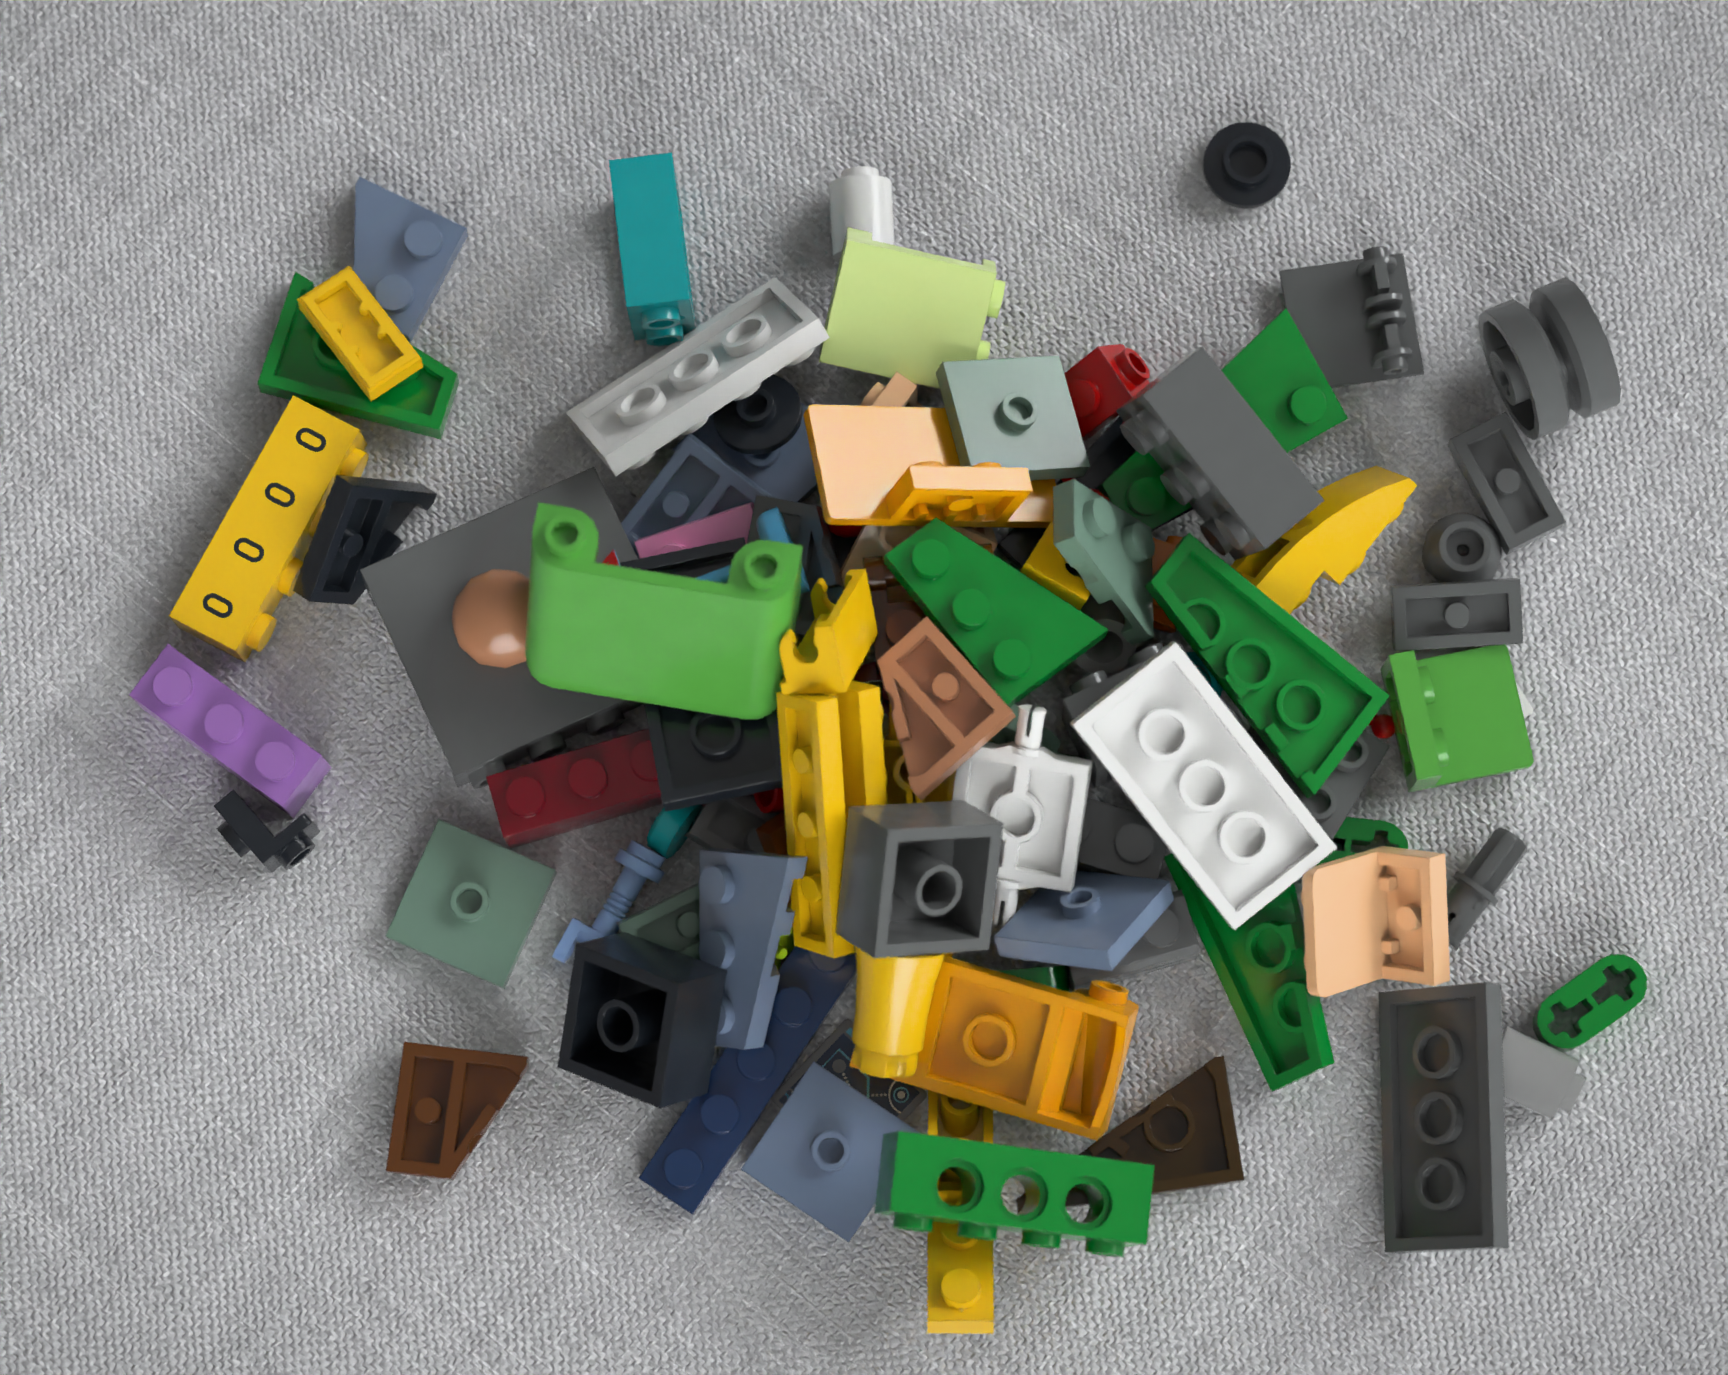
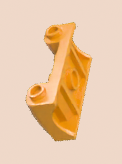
M953 952L945 953L932 995L923 1049L918 1052L916 1072L907 1078H888L1097 1141L1108 1130L1139 1009L1138 1004L1127 999L1129 990L1114 983L1092 980L1089 989L1078 988L1070 993L952 958ZM851 1057V1061H850V1065H849V1066H850V1067H853V1068H856V1069H860L858 1066L852 1064V1057Z

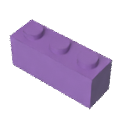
M169 644L166 645L129 694L143 710L292 818L296 816L332 768L320 753Z

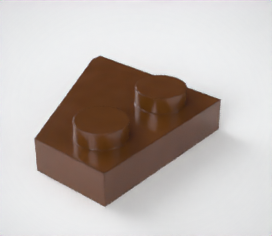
M404 1042L386 1171L394 1174L453 1181L529 1069L530 1059L527 1056Z

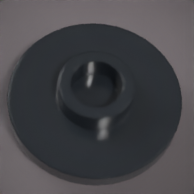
M1253 122L1235 123L1220 130L1209 142L1203 158L1204 178L1212 193L1224 203L1244 209L1257 208L1274 200L1286 186L1291 168L1289 151L1281 137L1272 129Z
M771 375L762 381L759 389L749 397L738 401H731L714 412V424L721 440L731 449L743 454H765L779 449L796 434L802 421V404L797 391L788 381L779 376Z

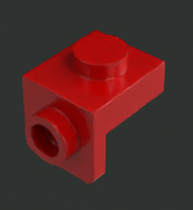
M1123 344L1098 346L1064 373L1083 441L1091 438L1119 416L1116 410L1149 384L1147 379L1150 378V372L1146 363L1134 350L1126 348Z

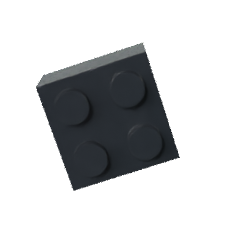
M627 932L576 944L558 1068L657 1108H664L707 1094L727 970Z

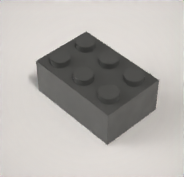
M1203 347L1172 364L1116 410L1124 421L1120 425V429L1126 440L1140 454L1150 453L1164 471L1160 475V479L1166 490L1181 505L1190 503L1204 521L1200 526V530L1205 539L1223 556L1229 553L1234 560L1265 550L1324 501L1322 496Z

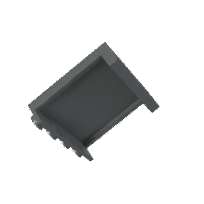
M595 467L360 569L368 594L382 618L450 766L458 788L470 782L474 789L488 786L486 776L506 771L507 765L530 756L532 762L550 758L567 747L565 739L585 730H588L591 736L606 733L625 722L626 719L623 713L644 704L642 702L546 686L538 682L531 675L526 661L508 668L478 664L460 648L453 631L452 609L455 598L472 577L491 569L518 571L529 578L532 531L538 502L570 507L584 512L593 520L598 531L599 549L596 559L597 563H602L613 549L616 552L619 563L638 559Z

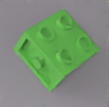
M1505 644L1489 645L1416 660L1414 650L1388 655L1380 670L1385 692L1390 695L1387 701L1394 722L1395 736L1408 793L1528 769L1532 766L1534 762L1508 647Z

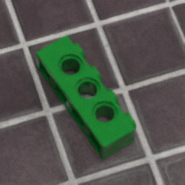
M895 1131L883 1134L874 1214L894 1216L893 1228L932 1232L933 1222L935 1221L958 1224L957 1236L963 1238L997 1241L998 1230L1022 1233L1021 1245L1060 1249L1061 1239L1066 1238L1085 1241L1084 1253L1124 1257L1125 1246L1147 1245L1155 1165ZM946 1169L955 1172L962 1182V1195L954 1206L946 1204L940 1198L937 1191L938 1178ZM1009 1178L1019 1181L1025 1189L1026 1202L1018 1214L1010 1212L1002 1202V1188ZM1074 1186L1080 1188L1086 1194L1089 1201L1087 1216L1080 1223L1069 1216L1065 1206L1066 1196Z

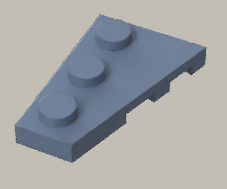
M723 848L699 850L700 960L727 970L715 1046L742 1050L764 1046L780 978L778 969L774 964L780 935H788L791 932L795 911L787 907L793 879H801L804 876L808 856Z

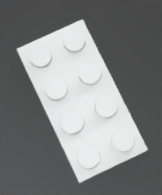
M774 277L684 335L683 341L670 344L565 413L579 435L615 476H618L625 470H633L646 464L654 456L656 450L679 435H687L700 429L707 422L711 414L731 401H738L749 397L759 389L762 381L785 366H793L803 362L813 353L815 347L827 340L829 336L819 318Z
M1171 641L1070 722L1075 731L1223 919L1234 930L1337 849L1332 840L1175 641Z

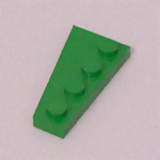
M1287 308L1279 312L1260 333L1221 369L1287 453L1348 419ZM1135 450L1097 487L1099 491L1110 499L1111 503L1152 529L1192 507L1189 502L1186 505H1181L1169 494L1160 479V475L1164 471L1149 452L1142 455Z
M1188 533L1179 541L1145 585V588L1306 798L1315 796L1390 695L1198 539Z
M1172 853L1166 855L1164 860L1178 890L1182 889L1192 921L1271 1092L1282 1089L1334 1064L1320 997L1310 995L1307 990L1306 970L1304 967V924L1295 884L1290 885L1234 930L1223 919Z

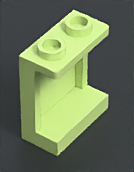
M847 227L824 326L829 338L820 344L819 362L892 378L898 372L913 383L940 389L936 371L942 362L983 360L989 357L991 342L981 340L986 316L998 318L1005 290V281L996 280L995 261L983 259L980 265L873 241L872 232Z

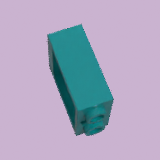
M672 152L609 160L626 308L634 340L646 339V343L651 346H667L683 341L685 334L696 329L680 194Z

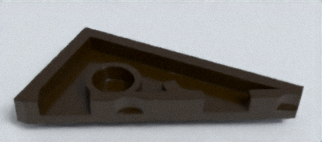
M1224 1056L1214 1057L1200 1069L1101 1137L1079 1155L1155 1165L1152 1196L1243 1182L1245 1179ZM1072 1187L1066 1196V1209L1088 1206L1089 1201L1086 1194L1080 1188ZM1026 1193L1015 1200L1017 1214L1025 1205Z

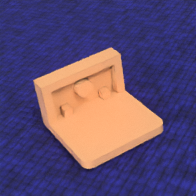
M1381 846L1316 865L1303 875L1301 902L1304 914V967L1306 970L1307 990L1310 995L1327 997L1382 978L1431 986L1450 981L1445 853Z

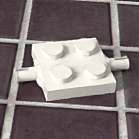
M1019 705L1015 742L1003 744L987 742L956 770L952 801L964 800L1004 823L992 924L998 925L1001 920L1004 901L1002 926H1005L1016 914L1019 890L1043 887L1071 892L1075 883L1093 760L1055 754L1049 749L1040 746L1044 718L1047 712L1045 708L1036 706L1033 711L1031 729L1029 730L1032 705Z

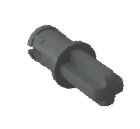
M1503 828L1496 829L1465 872L1457 871L1453 876L1457 883L1447 895L1450 948L1457 951L1461 941L1488 904L1493 907L1496 906L1498 903V899L1495 897L1496 893L1527 852L1525 843L1512 832Z

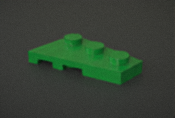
M295 271L258 380L260 393L291 400L292 396H295L318 408L441 439L459 385L458 374L412 345L422 358L423 368L371 402L299 309L297 299L315 287L312 281Z
M938 518L930 521L884 556L883 563L928 619L1009 708L1107 635L1108 629Z

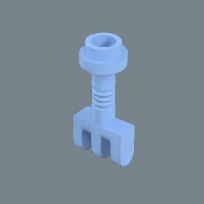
M631 840L626 850L620 848L614 860L624 865V868L613 886V892H610V897L606 899L607 903L603 905L604 909L600 910L592 926L577 918H572L552 957L565 963L572 955L577 942L582 943L617 934L619 930L617 922L626 917L625 913L629 912L628 907L632 906V902L637 898L646 879L648 878L659 884L665 873L660 869L665 857L634 840Z

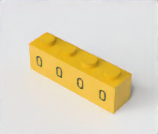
M292 396L169 614V617L179 629L245 663L253 649L260 652L266 646L277 623V619L272 616L284 594L291 597L295 593L293 589L302 568L303 559L313 539L336 475L361 477L366 467L369 454L364 451L367 443L360 429Z

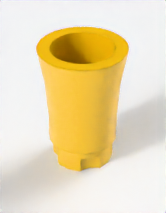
M855 946L857 979L855 1015L851 1037L855 1044L852 1064L858 1066L860 1072L875 1077L907 1078L912 1076L917 1069L918 1052L923 1049L932 995L945 953L873 958Z

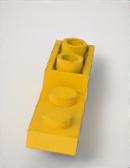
M1373 466L1350 474L1318 490L1324 501L1268 548L1235 560L1231 567L1286 612L1291 614L1293 610L1300 607L1307 600L1312 585L1319 577L1341 585L1349 574L1359 568L1364 561L1366 551L1383 529L1401 514L1404 502L1417 485L1409 477L1379 466Z
M928 1090V1135L993 1143V1109ZM946 1169L938 1178L937 1191L940 1198L950 1206H954L960 1200L963 1187L959 1176L955 1172ZM934 1221L933 1231L927 1232V1333L994 1334L993 1241L958 1237V1224Z

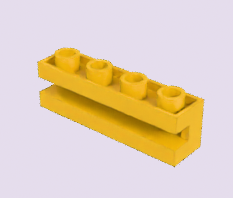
M853 680L846 692L782 695L781 691L776 692L788 855L808 856L804 876L801 879H793L790 892L791 909L795 911L792 923L794 946L831 958L855 952L853 944L836 934L849 806L887 804L886 787L888 775L884 765L882 734L884 713L880 702L879 686Z

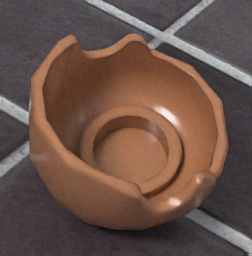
M491 569L472 577L456 596L452 609L453 631L460 648L478 664L508 668L526 661L525 638L529 590L528 577L518 571Z

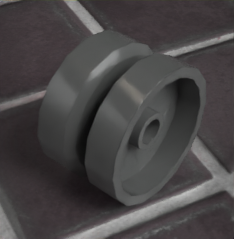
M1564 277L1537 288L1531 293L1529 309L1516 300L1511 299L1489 308L1479 315V333L1490 373L1513 420L1524 435L1534 441L1567 426L1570 409L1587 419L1620 403V381L1609 342L1589 301L1573 281Z

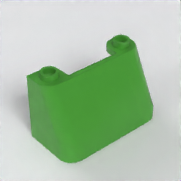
M538 502L531 541L525 638L527 667L531 675L538 682L552 688L740 719H760L768 716L777 708L776 692L781 691L780 682L784 677L779 650L780 642L787 630L791 629L794 633L796 630L800 608L803 546L772 540H756L746 544L733 558L727 584L596 562L599 549L598 531L593 520L584 512L570 507Z

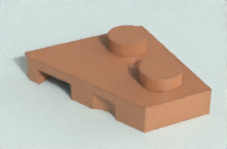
M927 616L877 660L884 688L890 700L898 740L901 742L907 765L910 787L921 801L1016 717L1006 703Z

